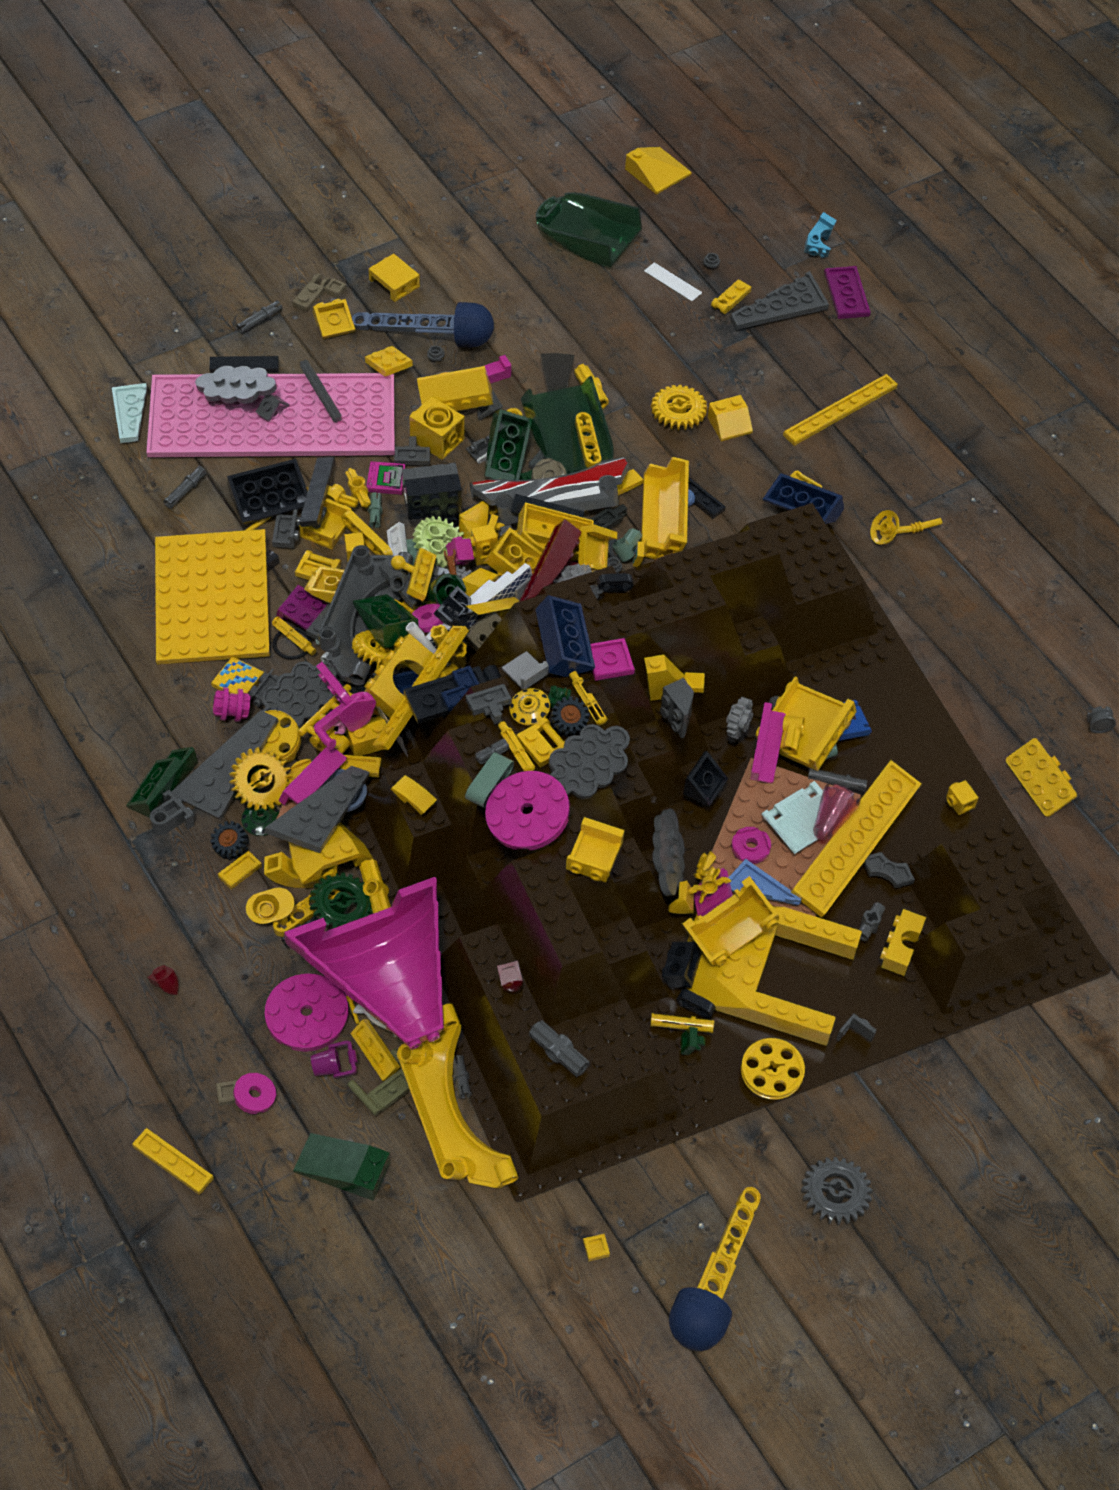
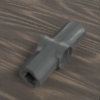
M389 557L382 561L378 569L390 582L391 589L398 592L412 609L421 606L424 600L415 599L406 593L410 576L406 575L402 570H395L391 566L392 558Z
M542 1020L538 1021L530 1030L529 1036L545 1049V1053L553 1062H560L576 1077L585 1072L589 1066V1061L574 1049L568 1037L563 1034L558 1035Z

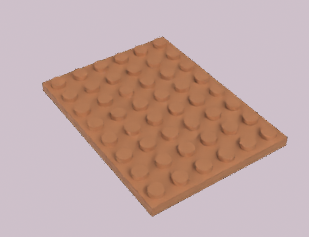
M750 758L713 847L712 853L716 855V859L710 868L712 866L715 869L724 868L727 870L729 877L742 863L732 852L731 843L734 835L739 829L744 827H756L758 830L768 834L771 839V850L769 856L764 861L754 865L792 891L839 827L794 854L771 825L763 819L761 813L765 810L770 811L775 804L798 790L806 789L813 781L819 785L846 818L859 802L861 795L821 781L808 779L807 776L777 766L772 784L750 780L754 758ZM814 792L809 796L812 798L816 796V793ZM778 814L777 816L774 817V819L776 820V819L780 818L781 815ZM753 842L746 843L750 848L756 847V844ZM767 899L772 906L786 907L815 917L817 915L802 902L799 905H793Z

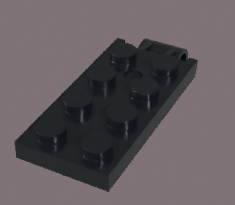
M496 665L487 666L483 673L479 666L472 668L479 684L502 677ZM452 675L404 689V696L417 724L448 715L451 712L448 711L441 697V692L457 687Z

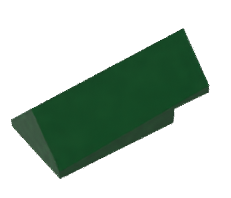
M187 747L172 750L166 759L156 760L126 807L150 818L151 812L164 803L163 793L167 790L172 792L198 764L195 749Z

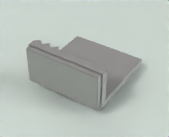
M526 651L504 665L502 670L524 690L548 675L549 665L546 661L539 664Z

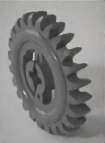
M826 1157L825 1163L818 1160L817 1166L811 1165V1171L805 1172V1177L807 1178L802 1180V1184L806 1186H803L801 1189L802 1193H806L803 1196V1201L810 1200L807 1204V1209L814 1206L812 1215L820 1212V1221L825 1216H828V1224H831L833 1218H836L837 1225L839 1226L843 1218L846 1225H848L850 1217L856 1222L858 1219L857 1213L863 1217V1209H869L868 1203L872 1201V1197L868 1194H872L873 1190L867 1186L871 1184V1181L865 1179L867 1173H860V1166L853 1167V1161L847 1164L846 1158H842L840 1162L837 1157H834L833 1161ZM840 1176L851 1184L852 1189L848 1188L847 1184L841 1179H833L830 1183L824 1180L828 1177ZM845 1197L851 1198L847 1202L842 1203Z

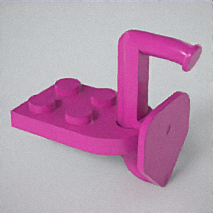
M321 662L316 666L321 672L318 676L341 704L318 721L314 726V731L327 748L332 750L336 746V740L331 739L326 731L340 720L349 731L360 729L370 721L376 700L370 693L365 691L350 696L332 672Z

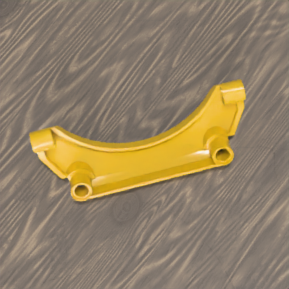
M453 1004L443 1005L444 1029L439 1033L440 1038L433 1042L424 1041L419 1047L410 1050L408 1045L402 1044L397 1050V1057L441 1177L451 1180H462L467 1177L469 1183L502 1188L515 1182L519 1177L511 1156L500 1153L484 1144L468 1127L459 1110L452 1076L454 1054L461 1032V1024Z

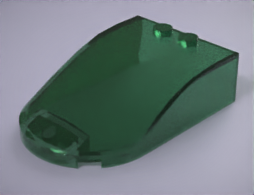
M569 192L564 193L565 196L557 198L552 196L538 207L536 223L543 233L574 254L588 261L608 267L615 263L642 230L639 207L583 193Z
M589 376L582 385L533 395L532 390L527 389L520 398L526 417L532 419L530 429L544 457L560 462L566 469L567 474L588 468L584 462L575 426L576 415L580 412H586L592 418L601 461L613 459V442L592 376ZM589 432L582 433L584 436L591 435ZM592 445L585 446L587 449H594Z

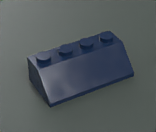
M782 473L779 474L763 497V501L786 510H792L813 503L825 524L836 522L844 510L842 495Z
M548 595L535 609L546 662L549 665L548 672L568 677L573 671L579 674L593 670L595 663L581 604Z

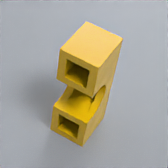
M905 909L902 910L901 916L896 915L893 923L896 929L894 932L890 931L886 941L890 943L889 947H884L880 959H883L882 968L905 976L914 950L906 947L902 941L914 943L918 941L926 917Z

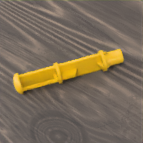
M280 617L273 619L272 625L304 652H308L311 655L316 653L317 650L312 646L311 642Z
M576 671L571 672L569 676L573 681L572 685L585 703V706L588 707V711L596 724L599 726L605 724L607 717L592 693H586L582 686L584 679L579 677ZM595 704H597L604 717L600 716L599 712L594 706ZM590 707L593 709L596 716L598 717L597 721L594 718L591 711L589 710Z
M504 721L499 723L498 727L501 730V736L508 742L509 748L523 769V772L534 771V764L512 728H509Z

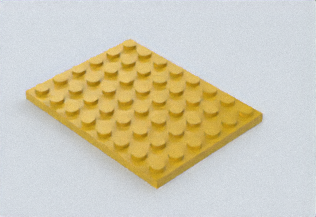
M265 529L155 537L157 665L226 660L231 657L239 659L270 656Z

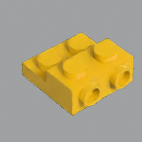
M335 299L329 303L321 302L313 306L312 312L322 339L355 332L346 299Z

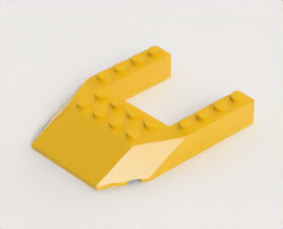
M773 906L779 915L778 925L772 930L767 929L727 957L728 960L720 966H717V964L711 965L702 953L692 988H687V990L712 1002L717 1011L827 1046L836 1017L759 993L757 989L775 935L853 960L862 931L786 907ZM690 936L688 937L687 942H694Z

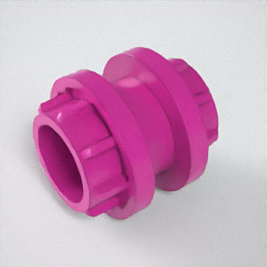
M223 687L222 691L217 690L215 692L213 702L214 716L220 717L221 721H225L226 716H234V722H240L241 719L248 718L250 709L249 693H243V689H237V694L229 693L228 687Z

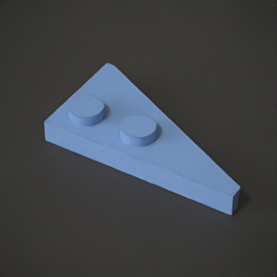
M747 859L729 876L732 892L736 889L740 891L744 886L741 882L750 876L767 899L793 905L801 903V898L791 893L790 889Z

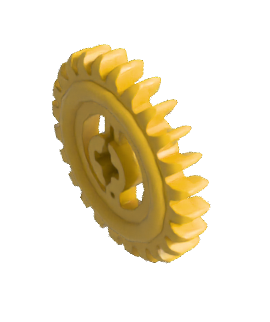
M672 385L671 388L667 386L665 390L660 389L659 392L655 393L651 403L654 419L659 418V423L664 420V427L670 423L671 429L676 424L678 431L681 425L684 426V430L687 429V424H689L691 429L694 424L698 426L699 421L703 422L704 417H706L708 407L706 406L707 402L704 400V396L700 395V392H694V388L688 389V386L682 387V385H678V387Z
M369 630L355 635L352 641L354 654H358V658L363 657V662L369 658V665L376 661V667L384 664L386 654L395 648H384L375 640ZM396 665L397 670L406 668L404 665Z
M259 747L255 748L254 753L252 749H248L247 755L244 752L241 753L242 760L236 758L237 765L231 766L235 771L229 773L234 778L229 783L235 785L231 791L238 792L235 798L241 797V804L247 802V808H251L254 805L256 811L259 810L260 806L262 809L267 810V806L274 809V804L277 806L281 805L279 802L280 796L291 783L287 779L293 776L286 774L291 769L290 767H283L287 760L279 762L281 754L273 757L274 750L267 754L266 747L263 748L261 753ZM264 766L268 768V770L260 769L253 773L251 782L248 784L247 775L252 767ZM268 774L262 782L260 781L251 787L252 784L260 780L261 776ZM272 779H274L273 786L269 792L257 793L253 791L254 788L262 789L268 786Z

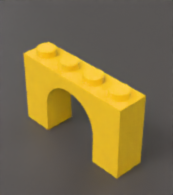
M411 634L405 637L400 636L396 640L394 650H390L386 654L384 664H380L374 671L375 677L370 678L364 686L366 688L365 692L370 693L376 700L375 706H379L382 712L389 718H391L405 697L398 691L393 681V671L396 665L407 666L417 675H420L433 656V653Z

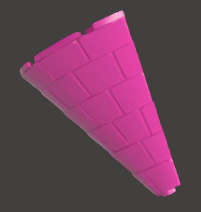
M436 877L398 890L392 907L325 931L326 922L324 918L284 933V940L290 949L303 957L306 962L362 1006L366 1012L384 1024L389 1031L408 1045L410 1050L419 1047L424 1041L433 1042L439 1039V1033L444 1029Z

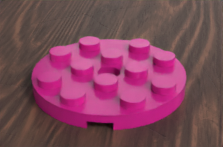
M539 771L519 772L501 781L495 787L493 793L490 794L486 804V821L493 836L506 847L515 850L517 848L535 850L548 845L563 832L569 820L570 802L564 787L553 776ZM524 807L533 808V811L529 814L522 813Z
M299 974L285 979L272 990L265 1005V1021L270 1034L278 1043L291 1047L295 1051H315L330 1045L340 1036L348 1021V1003L344 992L326 977L317 974ZM305 1007L312 1010V1013L308 1016L301 1014Z

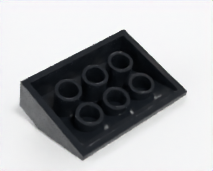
M296 459L227 476V487L243 524L292 512L294 509L300 510L304 507L308 491Z

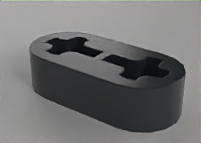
M627 573L603 574L597 578L599 590L603 589L604 592L629 591L634 586L632 575Z
M682 989L676 998L681 1006L704 1018H711L716 1010L712 1002L687 989Z

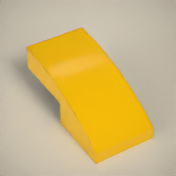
M406 775L391 788L404 803L408 801L421 815L437 800L426 789Z

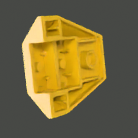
M341 822L321 853L288 842L293 870L302 885L320 879L324 869L348 861H352L354 866L357 867L363 861L373 859L365 844Z

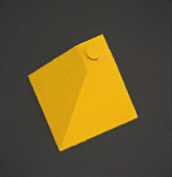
M661 147L637 148L626 154L625 170L656 195L692 174L690 170Z

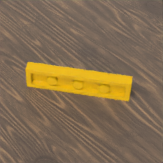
M147 1128L132 1143L134 1149L198 1195L214 1179L212 1174Z

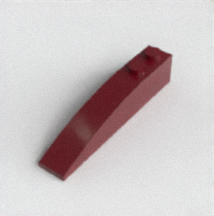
M566 519L554 527L519 602L537 596L543 587L548 586L558 576L565 564L573 557V550L580 542L581 531Z

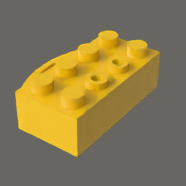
M525 502L519 513L517 533L540 552H543L554 527L564 519L579 530L580 526L593 525L594 520ZM579 544L574 548V555L569 561L579 559Z

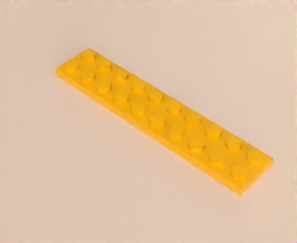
M890 760L792 889L791 893L801 898L802 903L820 917H823L920 787L921 783Z

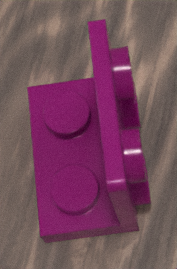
M297 585L278 609L276 617H280L282 620L290 619L307 630L328 603L311 595L303 587Z

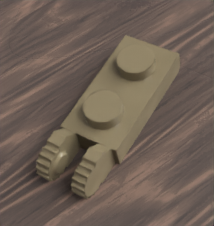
M316 273L312 281L292 301L293 306L308 312L324 293V288L330 282V278L325 277L321 284L318 285L321 280V274Z

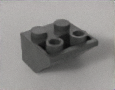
M684 678L663 687L660 708L661 715L667 718L672 730L675 733L677 732L681 738L685 737L694 696V691Z

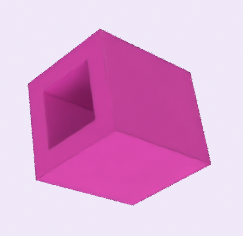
M455 537L452 538L450 543L446 544L448 556L453 555V549L456 551L455 566L466 565L474 560L470 539Z

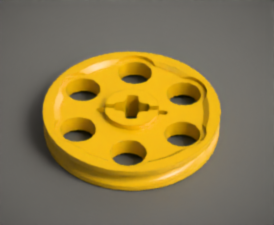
M766 1038L753 1043L746 1050L741 1063V1075L746 1086L756 1095L770 1100L783 1099L795 1093L800 1087L805 1073L804 1061L799 1051L790 1043L777 1038ZM768 1046L772 1052L770 1054H763L760 1048ZM789 1051L792 1054V1058L784 1059L781 1056V1052ZM753 1059L758 1063V1066L750 1068L746 1062ZM770 1065H772L773 1068H777L776 1072H773L772 1069L768 1070ZM791 1069L797 1070L799 1076L792 1078L788 1075V1071ZM761 1078L764 1080L765 1085L757 1087L753 1080ZM776 1083L783 1084L785 1091H776L774 1085Z

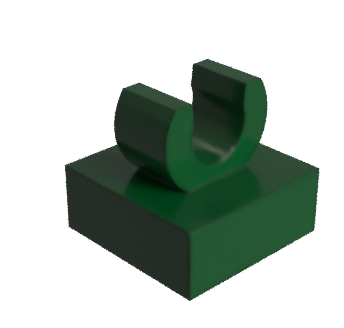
M551 686L548 696L550 708H553L558 700L561 701L564 697L567 700L571 696V690Z
M689 1027L681 1034V1054L689 1055L694 1050H700L701 1046H705V1037L697 1036L698 1028Z

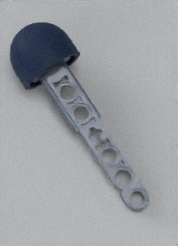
M458 302L455 315L369 314L367 312H358L352 316L354 327L358 330H369L370 328L379 331L454 334L457 347L481 346L490 339L494 330V321L489 310L481 304ZM359 318L364 319L363 323L361 324L355 323L356 320ZM374 319H380L378 324H372ZM391 319L397 320L394 325L388 324ZM423 321H429L427 326H421ZM440 321L446 322L443 327L437 326Z

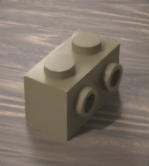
M496 612L483 614L468 629L469 631L464 639L477 652L502 619Z

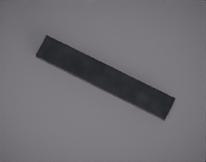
M334 456L321 457L316 460L299 521L301 527L319 525L336 462Z

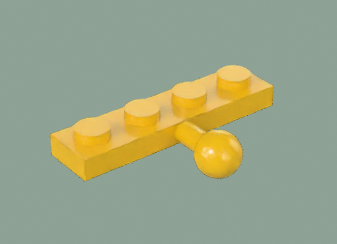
M421 547L417 552L414 566L407 563L401 555H396L391 559V566L395 570L404 569L411 573L406 593L415 599L423 601L427 595L437 555Z

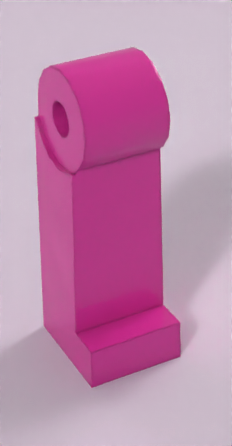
M506 355L500 356L499 361L485 365L490 384L511 377L512 365Z

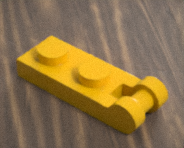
M738 279L718 298L713 299L711 307L718 308L721 313L727 314L751 292L752 287Z

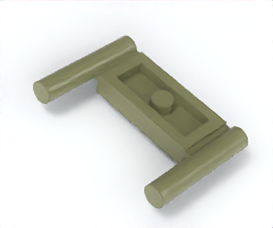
M394 1048L391 1051V1054L401 1066L400 1061L397 1057V1049ZM402 1069L369 1092V1094H366L354 1080L349 1081L347 1084L374 1116L380 1111H384L410 1091Z

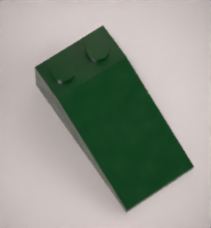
M502 409L493 414L484 477L519 480L532 424L531 418Z
M388 594L353 600V605L375 640L384 648L395 647L394 643L400 636L405 637L408 635L406 626L410 622H415L418 626V619Z
M310 1133L293 1172L374 1201L390 1165V1152L366 1144Z

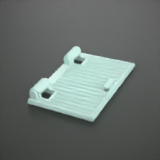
M815 781L810 783L806 789L802 788L775 804L770 811L765 810L761 813L763 819L771 825L794 854L841 826L846 819ZM815 792L816 796L811 798L809 795ZM780 814L781 817L775 820L774 817Z

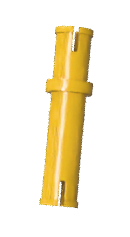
M652 1013L651 1026L682 1030L694 1027L698 1028L699 1032L713 1034L714 1020L696 1019V1016L687 1018Z

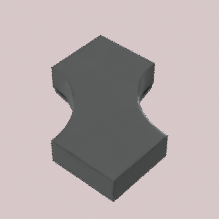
M882 852L869 855L863 862L869 877H883L889 880L895 888L914 883L915 879L907 863L892 862Z

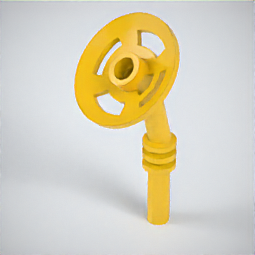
M885 510L879 513L873 520L870 534L876 544L885 545L891 542L896 534L911 532L915 534L919 530L922 532L923 529L942 525V519L937 518L922 523L919 521L918 523H911L910 526L899 527L897 514L891 510ZM893 517H894V519H895V521H896V526H895L894 522L892 521V518H893ZM877 531H880L881 536H883L880 540L877 536Z

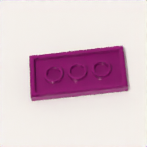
M857 266L825 268L824 274L837 318L870 317L871 311Z

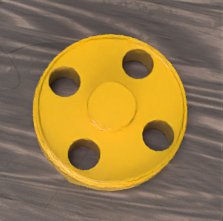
M265 711L278 718L279 722L263 748H267V754L274 750L273 757L281 754L279 762L287 760V762L293 761L301 745V736L297 733L299 730L297 723L291 716L282 711ZM290 724L289 727L283 728L284 725ZM290 749L288 752L282 753L283 750Z

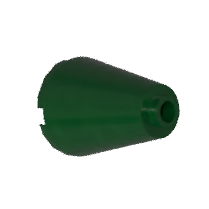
M455 574L439 576L429 584L427 595L422 604L441 605L457 586L465 592L466 587L463 580Z

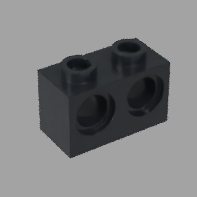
M672 942L671 948L667 953L665 967L662 969V977L669 987L692 988L702 955L695 942Z

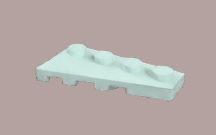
M146 383L112 387L120 443L138 441L147 391Z

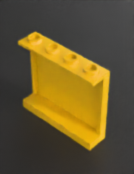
M794 677L787 684L783 695L777 699L772 711L785 713L786 716L804 717L805 730L803 735L801 734L797 753L786 754L779 749V754L818 771L857 712L855 702L847 699L843 703L799 684L798 678ZM760 726L758 727V729H757V731H756V738H757V740H758V734H759Z

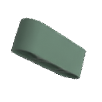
M494 752L467 789L465 799L485 808L488 798L493 793L495 787L511 773L514 761Z

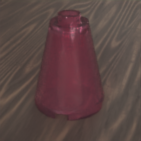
M826 784L824 787L813 828L818 839H831L859 808L861 804L860 799L856 800L853 797L854 793L838 784H834L833 787H829V784Z

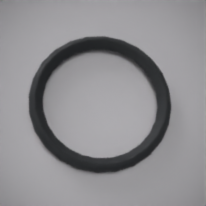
M292 627L296 631L304 634L307 640L312 644L311 637L306 634L305 630L297 627ZM279 631L273 638V649L282 658L298 659L308 653L302 652L294 656L285 655L276 646L278 637L283 633Z

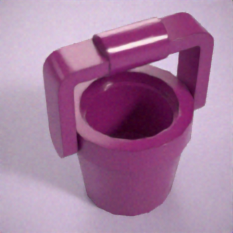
M350 1041L328 1045L329 1050L311 1056V1064L315 1076L334 1074L333 1077L336 1079L354 1075L357 1072L356 1063H358L356 1050H353V1045ZM348 1046L347 1052L352 1070L341 1072L340 1059L336 1048Z

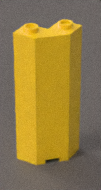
M672 457L667 467L649 464L644 472L641 542H644V557L657 559L670 553L674 554L682 551L687 544L688 460Z

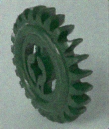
M344 872L341 873V876L336 873L334 877L327 875L325 879L320 878L310 892L312 897L309 898V903H313L310 906V910L316 909L313 917L320 916L319 919L324 918L326 928L332 925L333 929L374 914L370 898L363 892L365 882L359 883L360 878L353 879L352 874L346 877ZM336 890H345L353 895L351 896L347 892H338L334 899H328V896ZM351 905H357L353 912L346 914Z

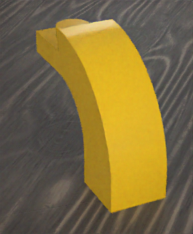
M283 852L266 856L264 859V875L278 884L293 888H313L314 884L319 881L318 879L302 885L293 870L292 860ZM337 865L324 869L321 878L325 879L327 875L331 877L336 876Z

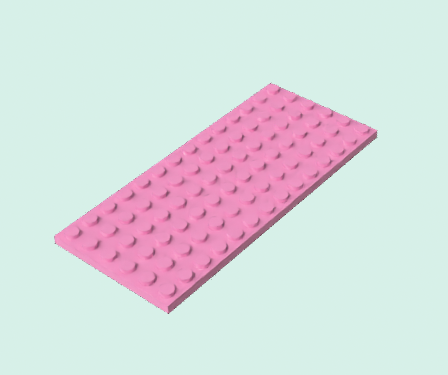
M380 373L317 374L342 415V420L337 423L330 417L305 374H268V377L275 379L277 389L272 394L277 395L290 404L289 406L280 404L270 421L256 413L264 396H258L255 401L248 404L239 403L238 401L227 404L222 402V400L212 402L205 398L204 392L197 390L195 384L196 379L203 374L152 375L147 457L395 455L394 374L386 377Z

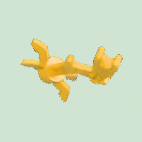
M711 851L708 855L705 853L701 855L697 864V873L693 874L695 878L702 880L701 885H694L688 890L690 894L702 891L699 899L700 903L703 902L707 894L715 893L718 886L731 882L727 877H721L716 880L721 870L719 868L715 869L713 866L710 868L716 859V855Z

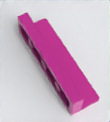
M765 702L750 780L772 784L783 733V719L786 714L771 711L772 704Z
M326 747L286 787L280 796L279 802L284 806L290 800H293L296 804L300 803L317 791L346 761L347 757L335 748L329 750Z

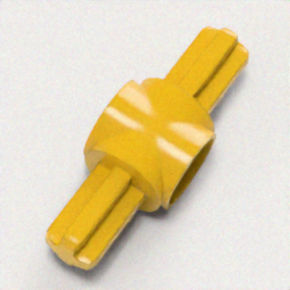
M349 468L345 474L348 479L351 497L358 499L361 507L368 508L371 501L368 497L365 479L358 476L355 469Z
M339 484L329 485L326 499H331L334 502L352 508L357 507L358 499L346 495L342 486Z

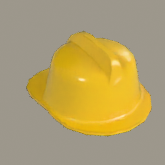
M273 888L259 892L248 899L246 913L253 922L258 924H267L281 920L292 912L294 898L284 888Z

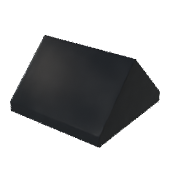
M704 751L687 776L683 791L684 795L705 806L712 804L728 780V777L708 751Z

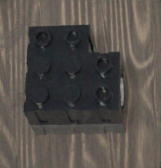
M456 463L402 469L403 497L408 520L420 518L425 520L426 517L430 519L434 516L435 519L441 517L442 521L446 518L448 524L453 522V526L459 525V515L462 513V488Z

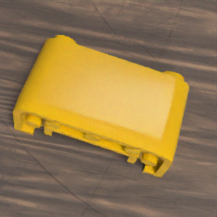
M750 876L741 882L744 886L740 891L738 889L734 890L735 894L703 917L700 914L697 917L698 921H693L689 918L682 923L688 935L711 965L717 964V966L724 964L728 960L727 957L767 929L772 930L778 925V913Z

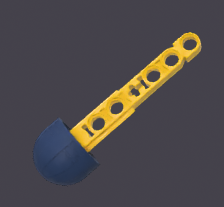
M747 1187L740 1193L735 1204L737 1206L731 1213L716 1251L712 1252L698 1287L681 1289L673 1303L669 1315L670 1330L674 1338L687 1349L694 1351L708 1350L715 1346L727 1331L732 1318V1311L722 1299L736 1268L734 1263L754 1217V1212L760 1203L761 1196L756 1188ZM746 1193L754 1197V1203L746 1200ZM739 1210L746 1213L747 1220H743L738 1216ZM731 1228H736L739 1231V1238L731 1234ZM732 1243L729 1249L730 1254L726 1253V1247ZM716 1263L724 1266L725 1273L717 1271ZM709 1281L717 1285V1291L714 1292L709 1289Z

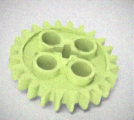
M432 516L430 519L426 517L424 521L421 520L416 526L412 541L416 543L414 548L419 549L421 547L437 555L434 565H440V567L448 569V563L444 559V550H446L447 554L446 544L450 543L452 538L462 537L464 533L458 532L459 527L454 528L453 522L448 524L446 518L442 521L441 517L435 519Z

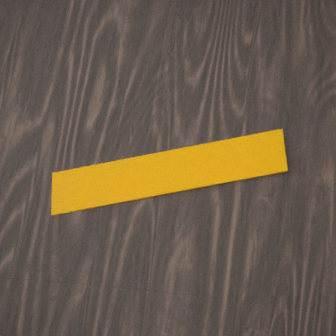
M515 597L468 605L466 607L480 615L510 609L519 600Z

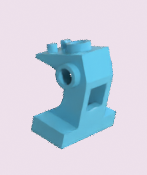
M823 212L806 239L804 252L813 256L819 255L820 258L828 257L831 248L824 245L820 238L828 240L837 220Z

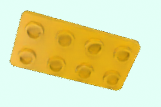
M1033 738L1006 758V763L1046 817H1050L1077 797L1076 791L1069 782L1072 778L1066 770H1060L1058 766L1061 763L1055 755L1051 757L1036 738Z

